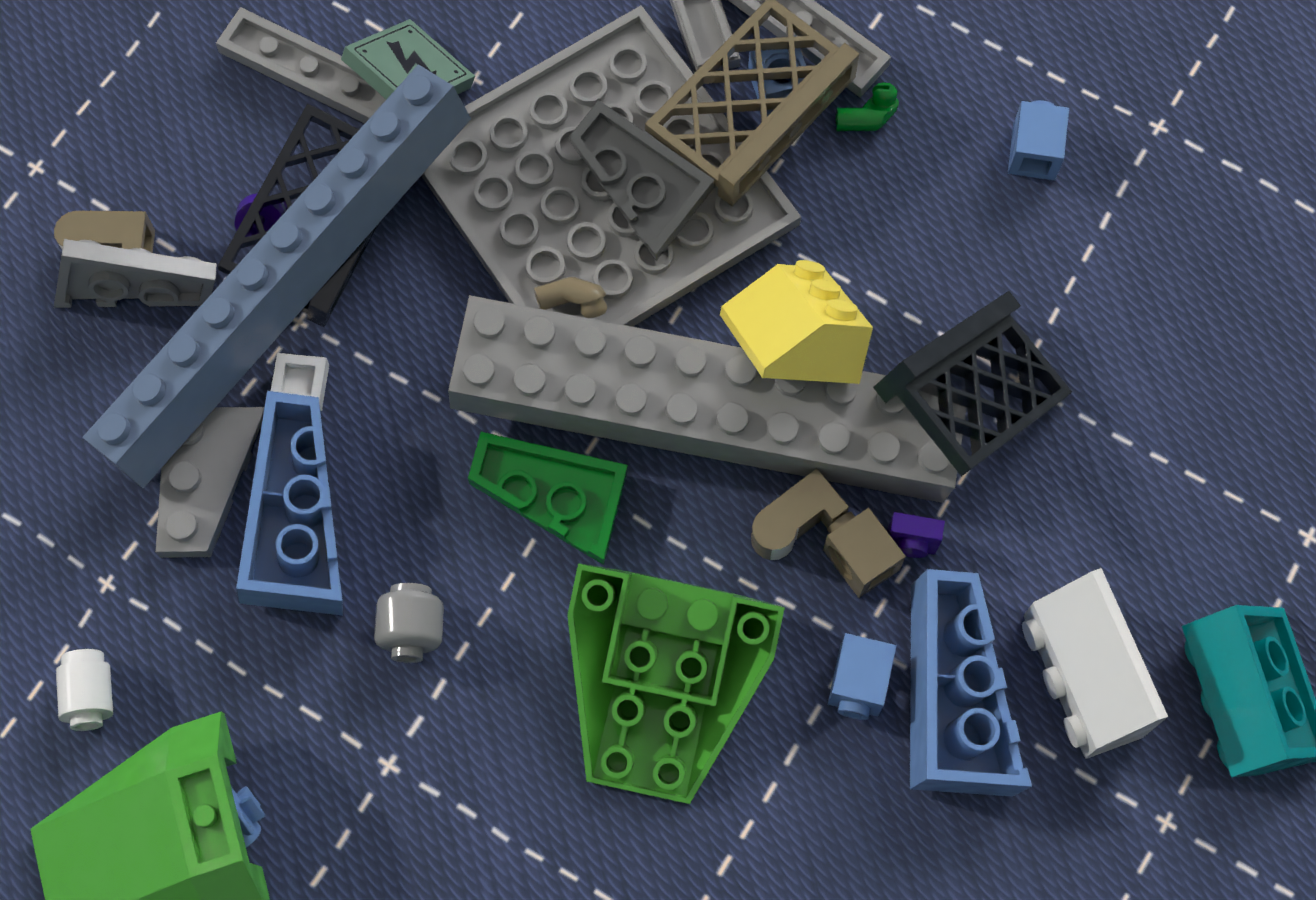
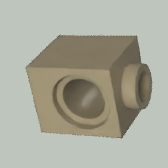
M867 508L857 516L852 512H848L828 527L827 530L830 534L827 535L823 551L858 598L900 571L906 556L870 508Z

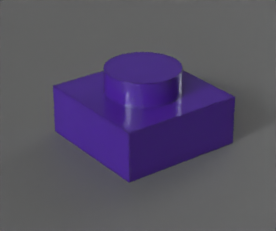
M894 512L887 532L905 556L923 558L927 554H936L943 539L945 521Z

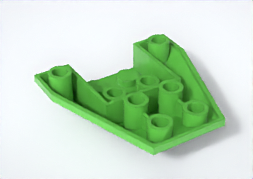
M578 564L567 617L586 782L690 804L774 660L785 607L734 593L640 573Z
M221 711L170 728L30 829L45 900H270L263 868L249 863L226 767L237 764L225 713Z

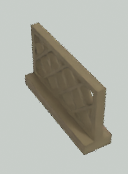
M766 0L645 123V131L713 178L715 186L718 187V196L733 207L855 79L860 53L846 43L840 48L778 1ZM771 15L786 26L787 37L760 39L759 27ZM753 34L754 39H748ZM814 47L825 56L818 65L796 66L795 48ZM788 49L790 67L763 68L761 50ZM755 51L756 69L729 71L728 58L734 52ZM722 65L723 71H717ZM798 78H804V79L798 84ZM791 79L792 92L787 97L765 99L764 80ZM757 81L759 99L731 101L730 82ZM724 83L725 101L697 103L696 91L703 84ZM691 97V103L684 104ZM767 110H773L767 117ZM760 111L761 124L755 130L734 131L732 112ZM726 113L728 132L700 133L698 114ZM693 115L694 134L674 135L663 125L672 116ZM743 142L737 149L735 148V143ZM729 143L730 156L718 168L701 155V145ZM688 145H695V151Z

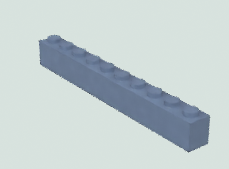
M418 64L82 438L130 479L144 488L471 120L454 86Z

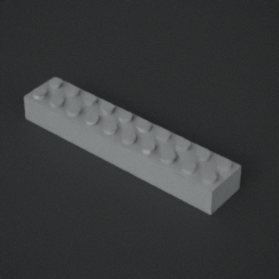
M469 295L448 390L450 409L805 477L817 468L827 481L941 503L945 501L956 485L957 470L899 397L896 396L885 404L874 390L873 386L886 375L862 371L860 384L762 378L741 347ZM919 391L932 409L939 411L938 397ZM953 403L954 417L965 420L967 407ZM955 432L956 440L961 445L963 435Z

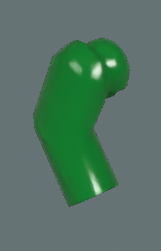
M886 82L878 83L872 89L873 96L862 108H836V131H877L882 128L897 112L899 100L897 99L898 91L896 87Z

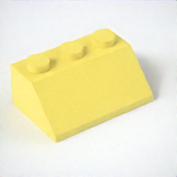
M799 260L795 265L777 264L722 305L720 311L721 318L762 378L860 384L873 326L844 293L841 286L829 275L823 265L808 260Z

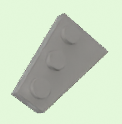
M64 239L54 308H71L72 299H96L98 307H116L117 300L139 298L149 307L201 306L212 294L217 264L204 262L191 256L173 257L151 253L142 248L124 249L101 245L92 240L75 241Z
M215 407L161 468L155 551L160 558L212 556L233 504L232 496L243 470L246 471L253 455L251 449L262 427L265 407Z

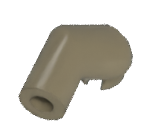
M568 277L534 288L539 309L547 310L571 302L580 304L581 313L586 318L598 317L607 311V304L603 298L606 296L604 289L600 285L589 281Z

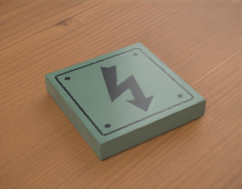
M411 19L345 46L341 57L345 64L386 100L418 64L453 85L457 94L470 89L475 78L474 74Z

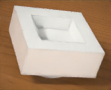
M277 353L271 391L319 397L320 411H322L329 370L327 358Z

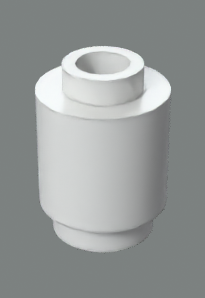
M80 649L62 654L61 665L56 668L58 719L62 722L70 723V729L76 731H88L102 727L103 720L113 715L110 664L104 662V653L95 649Z

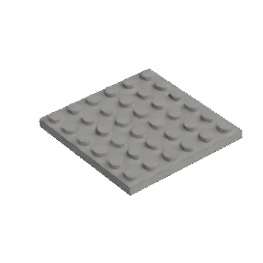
M642 5L466 105L465 108L471 120L421 175L509 303L539 309L534 293L535 287L568 277H576L600 285L606 293V296L603 298L607 304V311L601 316L590 319L633 327L800 225L801 215L766 171L733 207L718 196V187L715 186L656 261L574 149L569 136L598 100L645 131V123L693 75L692 71ZM703 86L696 91L697 103L714 102ZM691 97L684 104L691 103ZM723 113L698 114L700 133L728 132L727 118ZM693 115L672 116L663 127L674 135L694 134ZM743 142L735 143V148L737 149ZM729 143L701 145V155L718 168L730 156ZM688 145L695 151V145ZM570 302L547 309L549 311L584 317L581 313L580 304Z

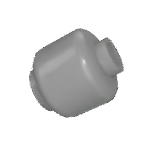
M418 583L392 585L390 592L381 595L376 604L375 643L380 648L392 652L391 659L403 663L421 662L423 660V653L436 650L442 642L443 602L432 594V589L429 586Z

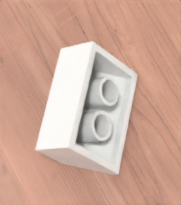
M1102 568L1091 571L1032 603L1024 614L1025 621L1022 623L1024 637L1032 651H1039L1046 667L1043 670L1046 688L1053 699H1060L1067 715L1064 718L1066 734L1075 748H1081L1085 759L1143 738L1168 717Z

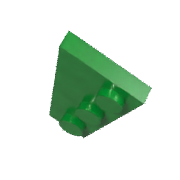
M481 432L468 475V481L471 486L604 565L628 472V465Z

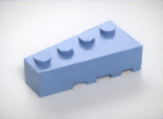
M267 391L236 586L239 604L343 616L342 593L319 397Z
M927 569L911 584V790L1013 797L1032 787L1028 768L1023 767L1018 742L1021 740L1015 720H1011L1004 692L1007 685L1003 668H999L992 644L995 637L978 573Z

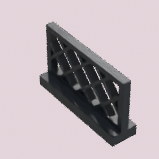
M307 103L219 262L218 270L229 275L238 265L234 263V260L241 248L257 244L268 232H265L259 216L264 207L284 202L287 211L292 205L291 200L297 199L309 186L287 191L282 177L286 167L305 162L313 182L318 176L313 160L339 153L360 129ZM311 121L330 130L334 141L333 145L309 151L304 133ZM340 136L348 139V141L342 142ZM299 144L302 153L293 155ZM277 184L280 193L271 195ZM255 224L258 234L248 236ZM378 225L301 310L307 314V320L325 327Z
M1010 291L904 359L873 386L885 404L894 397H899L961 477L1072 393V390L1011 316L1021 305ZM1002 334L1015 348L1016 355L1003 350ZM976 355L990 360L991 373L977 367ZM1005 366L1018 371L1020 384L1006 379ZM950 373L965 379L966 392L951 387ZM1033 377L1038 378L1052 396L1035 390ZM979 384L993 389L994 402L980 397ZM919 391L938 397L939 411L932 409L920 395ZM1008 395L1022 400L1023 413L1009 407ZM953 403L967 407L968 421L954 417ZM982 413L996 418L998 432L983 426ZM955 432L970 437L971 456L967 454L956 440Z

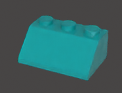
M1234 605L1183 625L1182 629L1186 638L1184 645L1185 653L1191 665L1196 669L1202 687L1201 702L1204 710L1213 720L1219 739L1217 743L1218 754L1222 763L1229 769L1231 777L1257 776L1316 762V699L1285 609L1280 607Z

